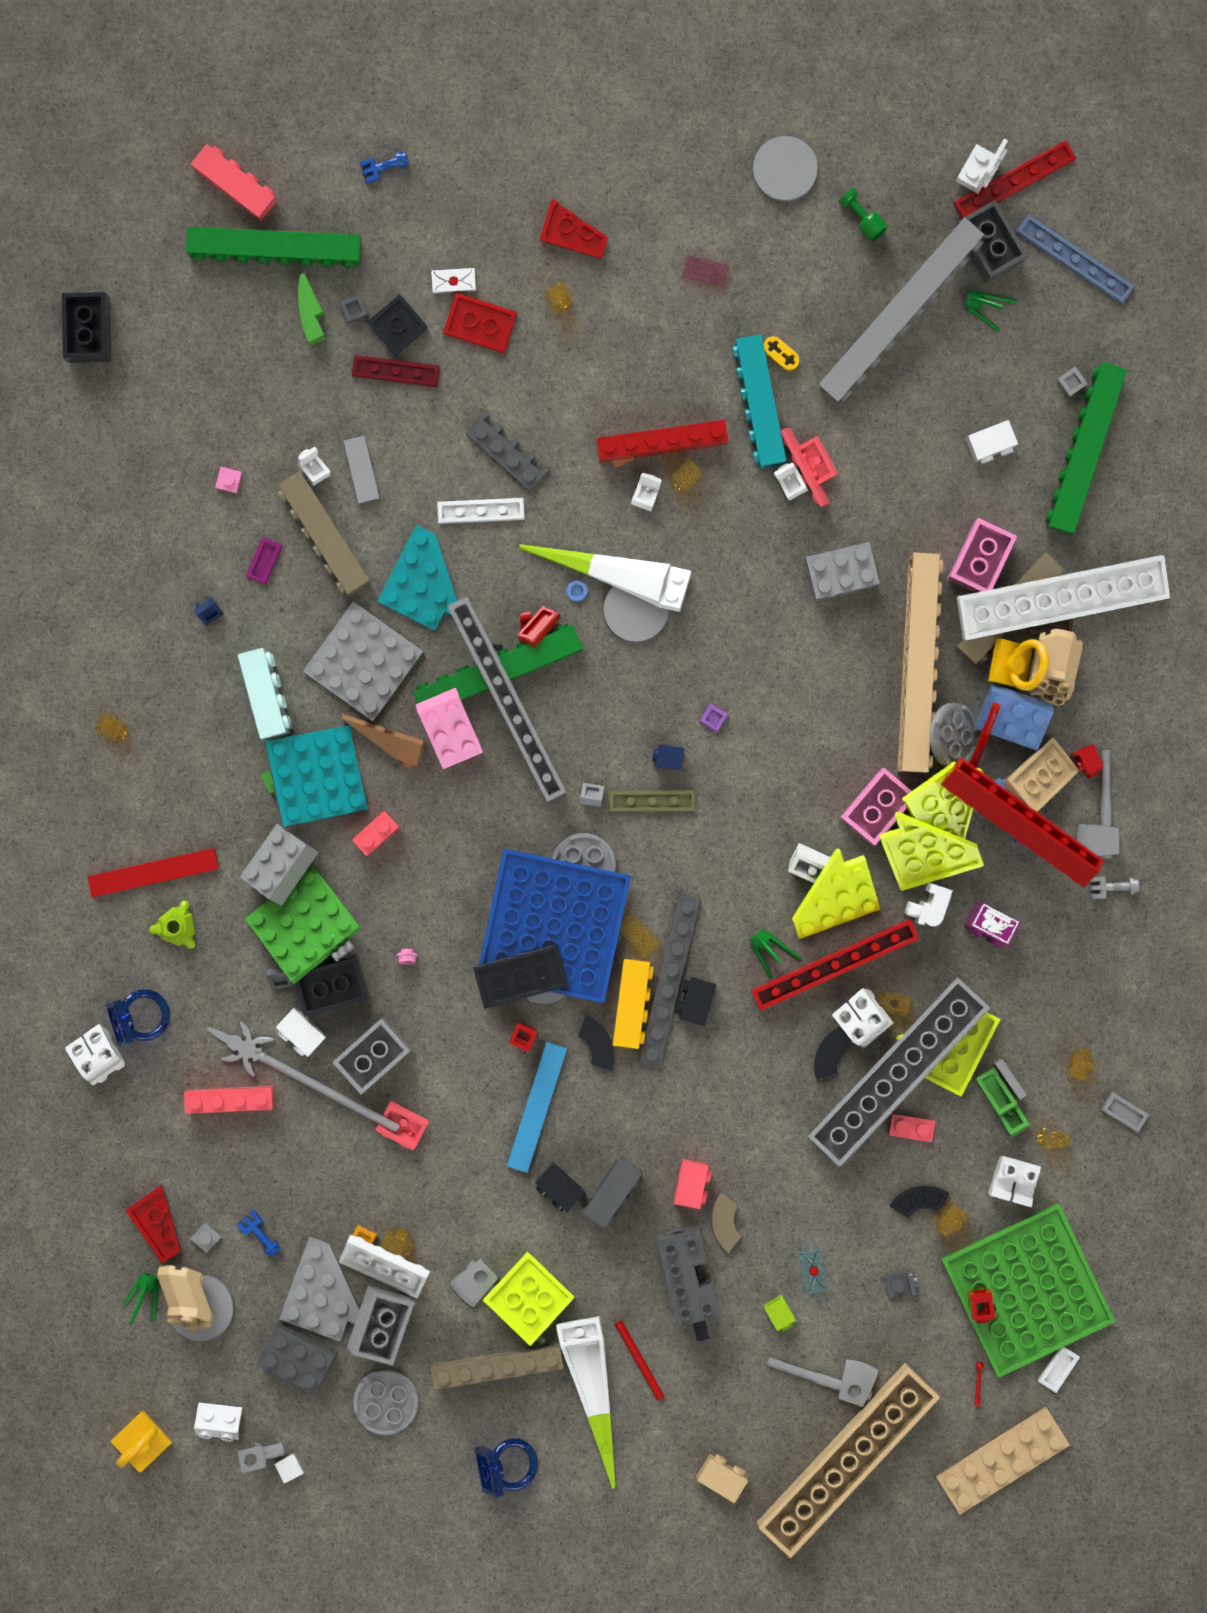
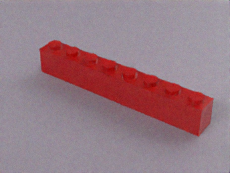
M962 757L945 776L941 785L947 791L953 793L964 801L965 804L974 808L983 817L989 819L1000 827L1001 830L1018 840L1019 843L1035 852L1037 856L1053 865L1055 869L1071 878L1073 882L1085 888L1099 873L1104 862L1101 857Z
M907 918L752 988L750 991L758 1009L761 1011L918 940L919 937L911 919Z

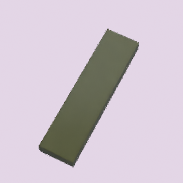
M609 790V812H695V790Z

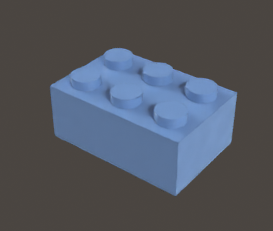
M991 683L976 720V729L983 730L992 704L998 703L1001 705V708L990 734L1038 751L1054 713L1053 704Z

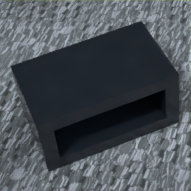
M692 976L690 980H685L682 990L683 993H686L684 1001H679L676 1013L680 1014L679 1019L705 1026L716 983Z
M554 1162L535 1181L537 1185L536 1190L544 1197L546 1195L554 1200L552 1204L559 1211L564 1209L568 1213L585 1194V1190Z

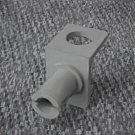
M254 1442L253 1448L238 1451L242 1473L265 1468L266 1460L284 1456L281 1442L266 1447ZM250 1453L256 1456L255 1464L246 1466L244 1463L245 1456Z

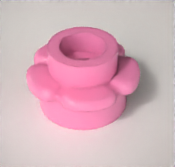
M401 949V953H398L396 957H398L399 964H415L418 954L414 953L413 949Z

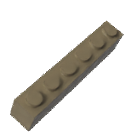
M299 471L278 484L281 489L278 492L284 503L289 501L292 509L289 511L296 521L301 520L304 525L301 530L307 539H313L316 545L312 547L318 557L323 556L327 561L324 566L330 575L335 574L339 580L336 582V585L341 593L346 592L350 596L371 583L303 474Z
M1045 552L1014 585L1061 576L1065 569ZM1006 632L970 640L962 639L955 649L972 665H975L977 662L981 665L989 657L987 652L992 647H995L996 638L1003 639L1002 636Z
M560 1343L433 1363L431 1374L434 1390L564 1369V1361Z

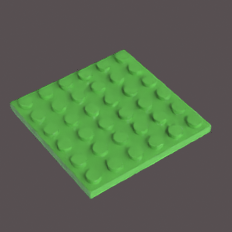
M1059 1203L1051 1205L941 1258L998 1378L1116 1322ZM990 1289L993 1295L995 1319H990L989 1323L978 1324L977 1321H973L971 1318L967 1291ZM983 1302L977 1304V1309L984 1308Z

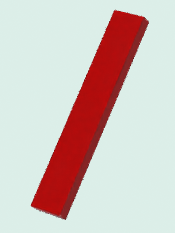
M1067 140L992 180L987 188L982 187L978 194L973 191L954 201L953 204L961 219L994 200L999 203L1075 161L1077 158Z
M215 848L95 874L87 876L91 897H97L217 870L219 865Z

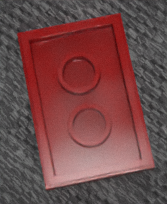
M456 292L443 334L504 354L518 313Z

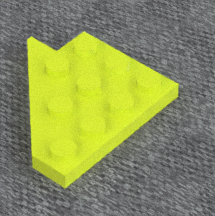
M954 761L907 794L902 800L912 818L965 839L973 808L941 785L949 770L955 765L956 762Z
M900 812L895 813L899 829L880 834L881 842L901 891L984 866L976 843Z
M839 848L834 851L792 917L799 939L880 910L864 855L844 862Z
M986 1013L931 1071L926 1079L962 1097L1001 1019ZM904 1034L898 1035L896 1039L899 1040Z

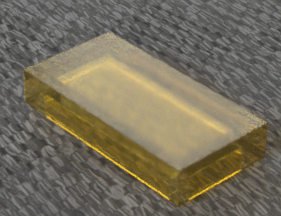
M631 912L622 920L620 926L621 934L646 958L660 942Z

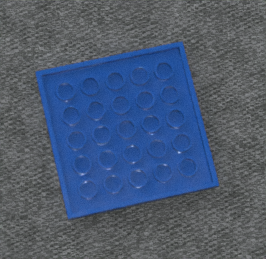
M504 848L479 965L557 944L569 986L549 992L604 1003L631 875Z

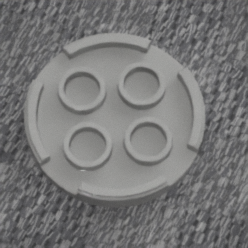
M779 136L767 141L758 150L753 163V176L758 188L770 198L782 202L794 201L804 196L813 186L818 170L817 160L812 149L802 140L791 136Z
M614 586L608 592L604 602V616L607 625L618 637L630 642H642L654 637L664 627L668 617V609L657 607Z
M947 703L941 706L933 717L930 728L931 749L936 760L944 767H947L954 761L957 762L960 757L969 762L975 751V732L978 730L976 729L974 715L967 706L959 703Z
M578 833L567 837L557 846L552 856V859L612 872L616 871V860L611 847L602 838L589 833Z
M202 1275L204 1277L202 1287L214 1317L212 1327L209 1330L197 1328V1331L185 1329V1325L182 1324L173 1325L182 1336L195 1341H206L219 1336L230 1324L234 1313V1303L230 1290L222 1281L209 1275Z
M392 1369L376 1370L365 1376L357 1386L353 1398V1408L358 1420L364 1428L378 1435H393L404 1430L414 1420L419 1404L418 1393L413 1382L403 1373Z

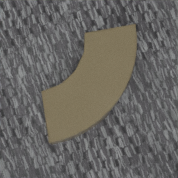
M720 1192L712 1210V1226L717 1241L729 1253L742 1237L734 1224V1213L738 1204Z

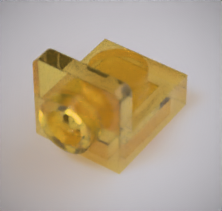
M104 711L94 731L118 743L119 740L123 741L128 733L126 727L128 724Z
M1039 1126V1132H1036L1038 1144L1043 1145V1148L1046 1150L1072 1144L1070 1135L1064 1134L1063 1131L1051 1133L1050 1138H1048L1047 1130L1044 1126Z

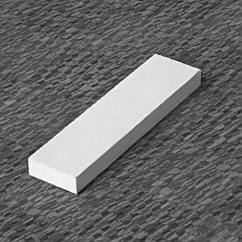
M524 498L437 502L438 524L525 520Z

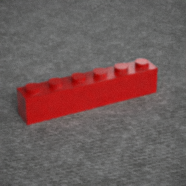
M724 419L599 437L596 439L599 463H606L616 460L727 445L729 440L726 420Z

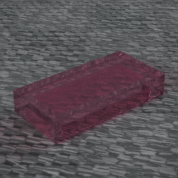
M687 255L682 278L724 287L729 265Z

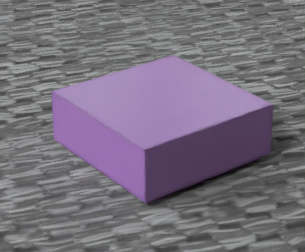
M710 703L699 722L718 733L729 714Z

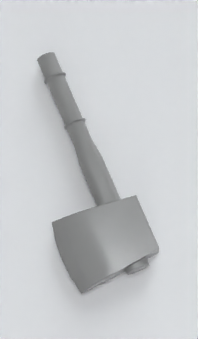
M1101 750V762L1104 766L1101 769V826L1079 824L1077 841L1096 855L1101 856V858H1112V855L1119 854V828L1112 827L1110 750Z
M481 1258L476 1262L472 1260L462 1273L449 1282L456 1293L472 1307L479 1302L487 1291L490 1292L496 1286L495 1282L499 1278ZM541 1334L536 1339V1342L541 1346L547 1339Z
M771 1357L768 1358L766 1364L777 1370L779 1369L799 1376V1378L802 1377L819 1385L839 1391L838 1399L864 1407L866 1401H870L872 1396L871 1389L879 1372L878 1369L868 1364L846 1359L841 1380Z

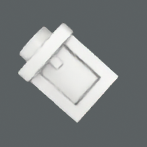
M316 447L310 450L306 449L300 453L297 468L312 486L330 476V470L318 457Z
M793 463L784 464L778 468V471L774 472L789 501L808 491L802 476Z
M642 473L631 504L651 511L662 480L654 475Z

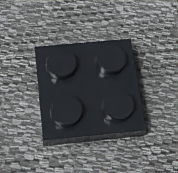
M400 294L367 321L369 326L395 356L428 329V326Z

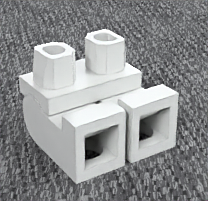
M927 883L925 891L930 892L927 902L920 900V903L916 904L908 901L904 913L915 917L914 921L924 925L926 923L930 926H938L943 921L953 891Z
M863 988L848 1000L849 1003H845L832 1014L849 1038L863 1048L893 1024V1021L875 1000L872 991Z
M100 1024L83 1035L85 1039L80 1037L65 1048L80 1074L91 1085H95L98 1082L102 1083L110 1073L115 1070L119 1071L125 1066L122 1056L111 1040L112 1037L109 1031ZM100 1033V1035H98L94 1039L92 1038L94 1034ZM83 1046L76 1052L74 1051L76 1047Z
M1000 1156L988 1194L1032 1207V1197L1041 1167L1006 1156Z

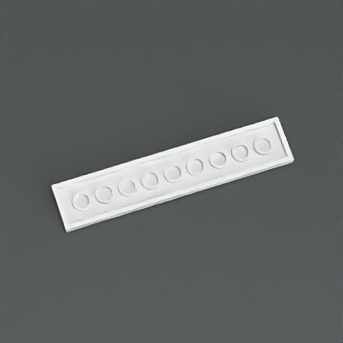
M1164 555L958 596L957 603L963 640H970L1170 598L1165 557Z

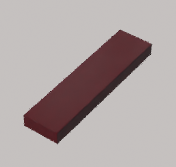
M354 354L352 377L437 388L440 366Z

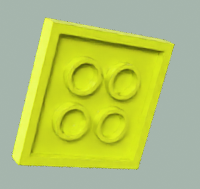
M526 1252L482 1301L531 1346L574 1299V1296L529 1252Z

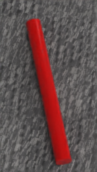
M993 703L971 758L970 764L976 768L1001 708V705L998 703Z
M620 1320L614 1324L654 1396L657 1400L662 1399L664 1394L623 1321Z

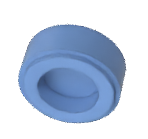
M575 580L568 584L566 594L571 601L581 602L587 597L588 589L585 583Z

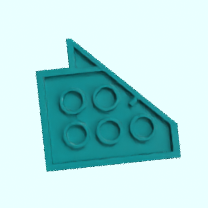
M416 525L377 602L435 631L445 612L452 615L448 605L456 602L457 598L436 534Z

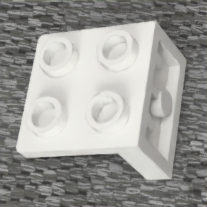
M1004 139L996 154L976 144L956 182L977 194L982 187L987 188L1008 150L1004 148L1008 140Z

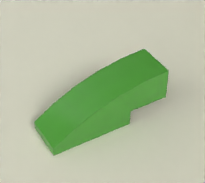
M303 273L299 279L298 305L303 330L310 346L326 339L317 319L325 315Z
M995 1068L976 1078L978 1085L1011 1138L1030 1127L1017 1102Z

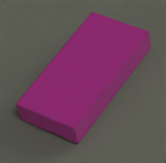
M262 537L246 577L267 585L283 545Z

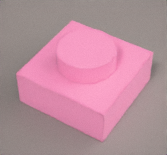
M221 467L215 488L237 494L243 473Z

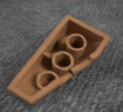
M344 714L342 715L344 721L393 758L401 761L400 766L411 770L413 766H419L426 745L425 741L399 732H393L384 727L375 726Z

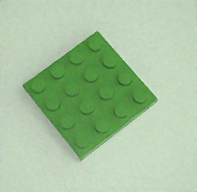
M313 864L305 871L282 906L268 899L245 918L293 984L298 982L362 929Z

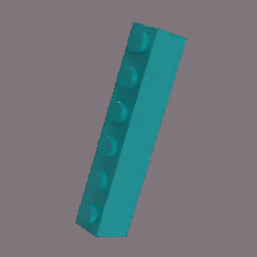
M762 334L736 339L735 346H732L734 359L738 358L740 366L736 367L738 380L743 382L744 388H740L742 401H746L748 409H744L746 422L751 423L752 430L748 432L750 443H755L756 451H753L754 463L759 464V469L784 465L786 457Z

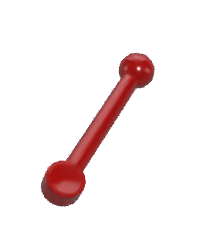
M982 1362L976 1363L977 1381L974 1407L978 1408L980 1406L981 1373L984 1368Z

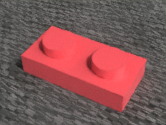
M892 1113L888 1135L932 1142L935 1120Z

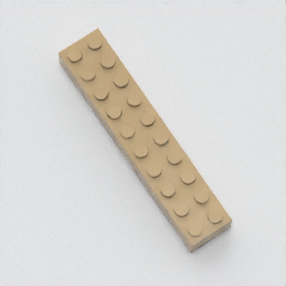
M913 553L908 559L897 772L924 774L933 765V756L929 755V750L931 747L930 728L935 712H932V704L936 702V690H933V683L937 681V668H934V661L938 659V647H935V640L939 638L940 626L936 625V618L940 616L941 604L937 603V597L941 595L942 582L938 581L939 574L943 570V560H939L940 554Z
M904 1363L757 1521L758 1528L791 1558L940 1398L938 1393L910 1366Z

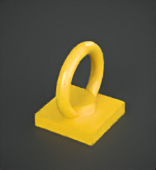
M996 638L988 681L1022 691L1036 688L1045 678L1049 666V656L1043 643L1034 639L1026 640L1020 644ZM1034 648L1039 653L1040 666L1035 677L1027 682Z
M142 1411L110 1442L122 1454L116 1461L117 1467L122 1468L130 1462L141 1473L173 1441Z

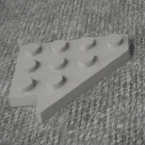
M309 1237L279 1319L341 1341L347 1322L355 1324L360 1308L331 1245Z

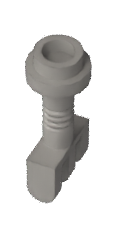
M1094 877L1090 881H1099V885L1090 886V890H1099V894H1091V899L1106 898V892L1129 891L1130 895H1135V893L1139 892V880H1134V877L1129 878V882L1106 883L1105 877Z
M350 940L346 941L332 956L336 961H339L341 958H350L355 953V946Z

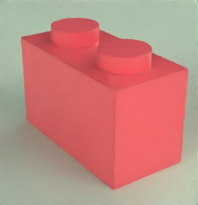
M383 811L352 841L366 856H369L393 835L400 826L386 811Z
M682 1159L674 1204L700 1209L701 1204H705L707 1198V1191H704L705 1182H710L712 1171L708 1170V1164Z

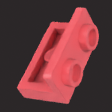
M391 1101L383 1116L399 1124V1129L395 1133L378 1124L375 1130L382 1136L396 1141L402 1147L414 1150L429 1121Z

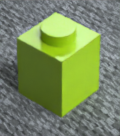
M783 1295L763 1305L777 1331L781 1329L786 1331L794 1325L793 1322L796 1319Z

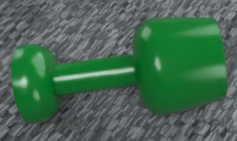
M852 188L842 196L838 203L843 207L850 206L862 220L859 224V231L873 242L888 229V226L878 212L868 214L856 200L858 197L857 190Z

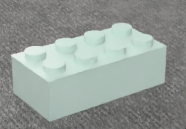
M260 648L238 654L260 739L268 741L290 735L289 729H292L293 725L290 716L285 715L284 708H287V703L284 695L279 693L278 688L282 687L279 675H276L273 667L276 666L273 653L271 654L266 649Z

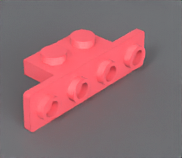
M791 428L781 430L782 442L787 448L789 447L794 464L799 466L803 473L801 475L802 479L811 488L813 500L820 507L830 504V501L821 484L838 475V472L819 436H815L800 445Z

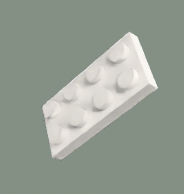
M350 1235L339 1260V1263L415 1298H418L430 1273L421 1265L406 1261L399 1255H393L380 1246H374L364 1239Z

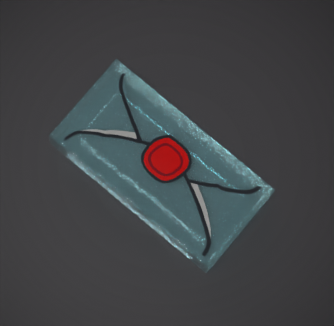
M814 1247L798 1250L806 1294L827 1291L820 1248Z

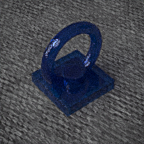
M136 990L127 995L123 1001L118 1000L105 1004L118 1046L134 1042L133 1039L138 1041L154 1040L161 1036L169 1025L170 1009L168 1003L159 993L153 990ZM140 998L154 1000L159 1005L162 1013V1018L157 1028L146 1033L134 1030L133 1018L128 1010L129 1006Z
M518 1438L507 1439L499 1443L494 1450L484 1446L474 1448L482 1491L495 1498L504 1496L503 1490L512 1492L524 1489L536 1476L538 1457L534 1448L525 1440ZM518 1447L524 1450L529 1457V1470L520 1481L514 1483L507 1482L502 1479L504 1471L499 1457L506 1449Z

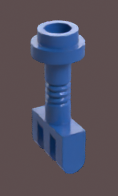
M401 151L396 152L397 157L376 164L373 157L360 162L361 168L370 166V168L362 171L363 175H373L365 179L366 184L381 180L379 172L400 165L402 169L406 168V165L409 164L406 152L401 153Z
M252 1210L250 1214L255 1220L252 1221L246 1215L243 1219L248 1226L246 1227L241 1221L237 1226L246 1236L253 1232L265 1246L266 1250L264 1253L272 1257L281 1249L277 1241L273 1243L259 1227L263 1219L255 1210Z

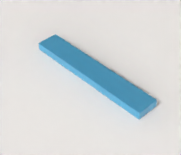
M546 1042L507 1164L508 1167L528 1173L567 1051L565 1047Z

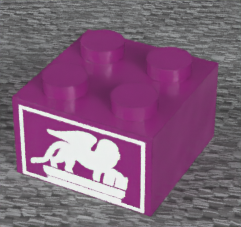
M976 902L964 925L969 927L967 930L969 933L977 937L984 935L988 937L987 942L994 946L1002 947V945H1010L1021 923L982 902Z

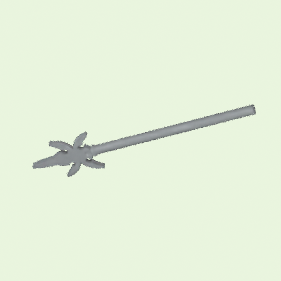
M240 1022L243 1035L246 1036L245 1041L242 1040L241 1036L229 1035L214 1028H207L211 1034L224 1041L231 1050H238L239 1052L238 1055L232 1054L228 1057H222L221 1060L234 1062L243 1058L244 1067L252 1077L255 1076V1073L252 1069V1064L248 1061L249 1058H252L253 1061L259 1060V1062L273 1067L395 1133L399 1129V1124L270 1057L262 1051L261 1047H256L257 1043L264 1044L274 1041V1038L259 1037L252 1040L251 1032L243 1022Z

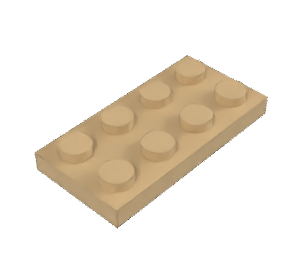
M1052 737L1015 770L1003 784L1010 793L1038 812L1079 770Z

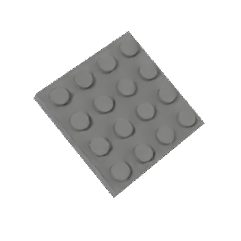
M353 601L303 672L374 722L421 657L423 651Z

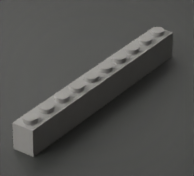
M964 217L819 383V386L837 402L841 399L845 402L853 393L850 390L855 383L860 385L867 377L865 372L868 368L872 367L874 369L881 361L879 356L884 350L889 352L896 344L894 341L899 333L903 336L911 325L908 324L913 317L918 319L925 311L924 304L928 300L932 302L940 293L938 291L939 287L942 284L947 285L955 276L952 274L957 267L961 269L968 262L969 258L967 255L972 250L976 252L982 246L984 241L981 239L984 237V234Z
M468 596L448 605L546 801L548 802L566 793V789Z

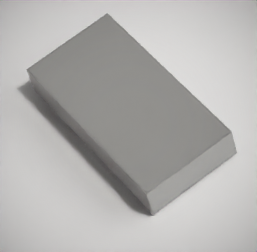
M999 1058L992 1063L1016 1098L1021 1100L1025 1097V1091L1005 1062Z
M1111 1092L1101 1108V1111L1137 1133L1140 1132L1149 1117L1148 1113L1114 1092Z

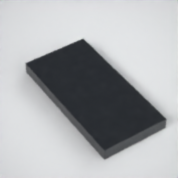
M557 944L473 967L484 1009L569 986Z

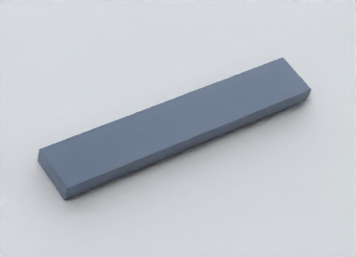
M1029 214L1015 232L1121 305L1135 287Z

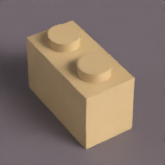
M709 1454L697 1474V1481L735 1504L748 1482V1478L745 1475L746 1472L736 1465L734 1468L726 1464L727 1460L718 1454L715 1456Z

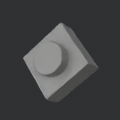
M1076 366L1057 379V382L1068 398L1087 385V382Z
M583 783L580 804L601 807L604 786Z
M205 1222L190 1239L207 1253L222 1236Z

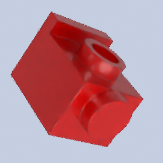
M1094 744L1070 753L1071 757L1077 758L1075 761L1076 767L1080 773L1083 772L1087 776V779L1099 775L1098 770L1104 768Z
M518 1022L509 1044L529 1052L538 1030Z
M991 1290L967 1291L972 1320L977 1321L978 1324L989 1323L990 1319H995ZM983 1302L984 1308L977 1309V1304Z

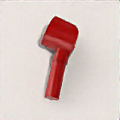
M530 611L521 613L520 631L532 619Z

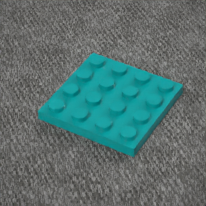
M350 725L264 742L282 827L368 810Z

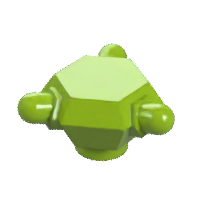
M184 900L180 903L179 907H172L158 919L156 925L150 926L149 932L152 935L158 934L164 941L177 946L182 944V946L185 945L188 949H193L196 945L192 939L195 931L192 914L188 911L190 907L189 902Z

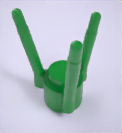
M970 290L964 306L969 307L967 312L974 314L996 332H1000L996 325L976 309L981 310L983 304L1004 309L1003 305L986 298L1018 304V300L983 293L979 290Z
M761 929L749 939L753 943L751 945L752 949L755 951L769 978H772V974L759 948L761 951L766 949L779 964L782 963L781 959L769 946L772 942L798 961L802 959L769 931L765 932Z
M142 1273L141 1277L138 1276L136 1284L123 1303V1306H127L139 1288L140 1294L129 1320L130 1325L134 1322L144 1295L151 1294L152 1291L151 1322L155 1321L158 1291L161 1284L157 1283L158 1277L148 1273Z

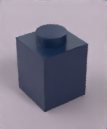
M658 745V749H653L652 762H656L655 767L682 770L684 748Z

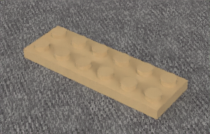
M1045 1407L943 1471L936 1478L961 1515L1067 1448L1070 1444Z

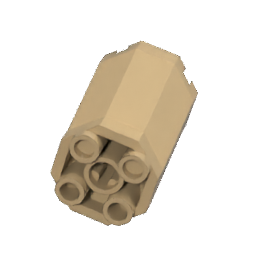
M1053 629L1051 634L1045 635L1046 632H1044L1038 638V641L1046 647L1049 656L1046 676L1036 688L1028 692L1031 694L1030 697L1061 706L1066 700L1071 698L1074 691L1083 642L1080 639L1079 641L1076 639L1077 635L1074 632ZM1036 649L1029 681L1035 677L1040 666V656Z
M176 1266L159 1267L157 1276L169 1306L167 1323L173 1325L182 1324L185 1325V1329L197 1331V1328L209 1330L212 1327L214 1317L202 1287L204 1280L202 1273L183 1267L181 1270H175Z

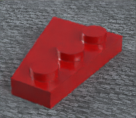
M552 198L540 241L602 260L608 237L587 222L582 221L573 212L565 209Z
M160 1185L125 1210L162 1264L182 1250L163 1185Z

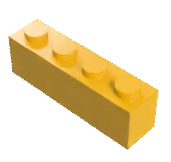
M624 958L613 1046L639 1049V1044H644L645 1031H641L642 1022H647L648 1010L644 1009L645 1001H649L651 988H647L648 979L652 980L653 967H650V962Z

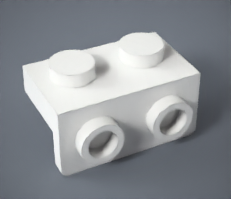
M199 1403L194 1426L195 1434L203 1439L219 1437L221 1440L228 1442L233 1441V1439L238 1440L242 1407Z

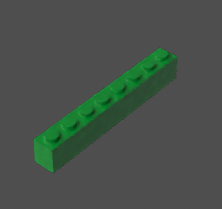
M187 227L186 253L194 261H204L205 258H213L215 262H226V259H235L237 263H247L248 260H256L258 264H269V261H278L279 265H291V262H299L301 266H312V263H321L322 267H334V264H342L343 268H355V265H360L362 239L360 235Z
M1103 361L1098 367H1094L1091 379H1094L1092 387L1087 388L1084 396L1087 403L1085 408L1081 407L1078 415V420H1081L1079 428H1074L1071 440L1074 443L1072 449L1068 448L1064 458L1067 461V465L1059 473L1058 481L1061 483L1059 489L1054 490L1051 498L1054 505L1052 510L1048 509L1044 521L1048 522L1047 529L1069 536L1074 534L1127 369Z
M566 623L555 628L557 632L550 635L547 633L536 647L520 642L516 644V649L512 651L504 649L497 652L510 681L583 651L574 626H568ZM466 665L457 669V674L450 677L448 674L437 677V682L431 685L426 682L416 686L417 690L413 694L417 703H421L456 688L461 701H464L490 689L478 665L471 668Z

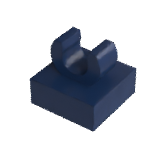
M208 596L205 597L207 601L201 605L198 602L195 603L196 608L194 609L197 616L206 626L224 614L213 598Z

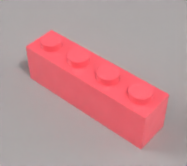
M206 144L191 163L193 169L261 222L277 202L274 197L275 193L266 185L261 187L257 183L258 179L251 173H243L240 170L241 166L233 159L230 161L223 157L224 153L216 146L211 148Z
M274 1086L187 1090L184 1092L185 1114L272 1110L275 1108Z

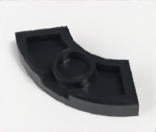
M585 1016L578 1036L586 1040L591 1047V1064L612 1071L614 1064L612 1041L600 1023L589 1016Z
M841 1026L831 1031L823 1039L816 1051L814 1059L816 1079L837 1073L836 1063L839 1055L845 1049L852 1046L849 1036Z
M917 1186L900 1193L889 1206L908 1218L919 1209L930 1208L939 1211L950 1193L934 1186Z

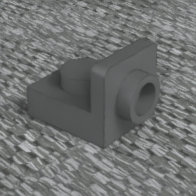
M910 1270L884 1276L889 1298L907 1294L916 1295L915 1289L919 1288L916 1275L912 1276Z

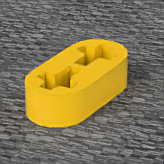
M772 336L765 340V354L786 371H792L797 368L799 356L794 350L777 337ZM770 342L771 344H773L774 342H776V348L780 351V354L775 350H772L770 352L768 350V343ZM782 354L788 358L793 356L795 364L785 365L786 359L782 357Z

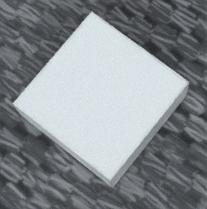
M295 1453L274 1464L284 1484L304 1474V1470Z

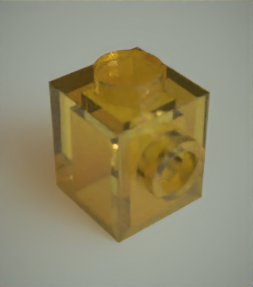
M389 1227L380 1247L393 1255H399L404 1258L405 1255L409 1256L414 1244L411 1243L413 1237L409 1236L410 1232L402 1228L395 1230Z

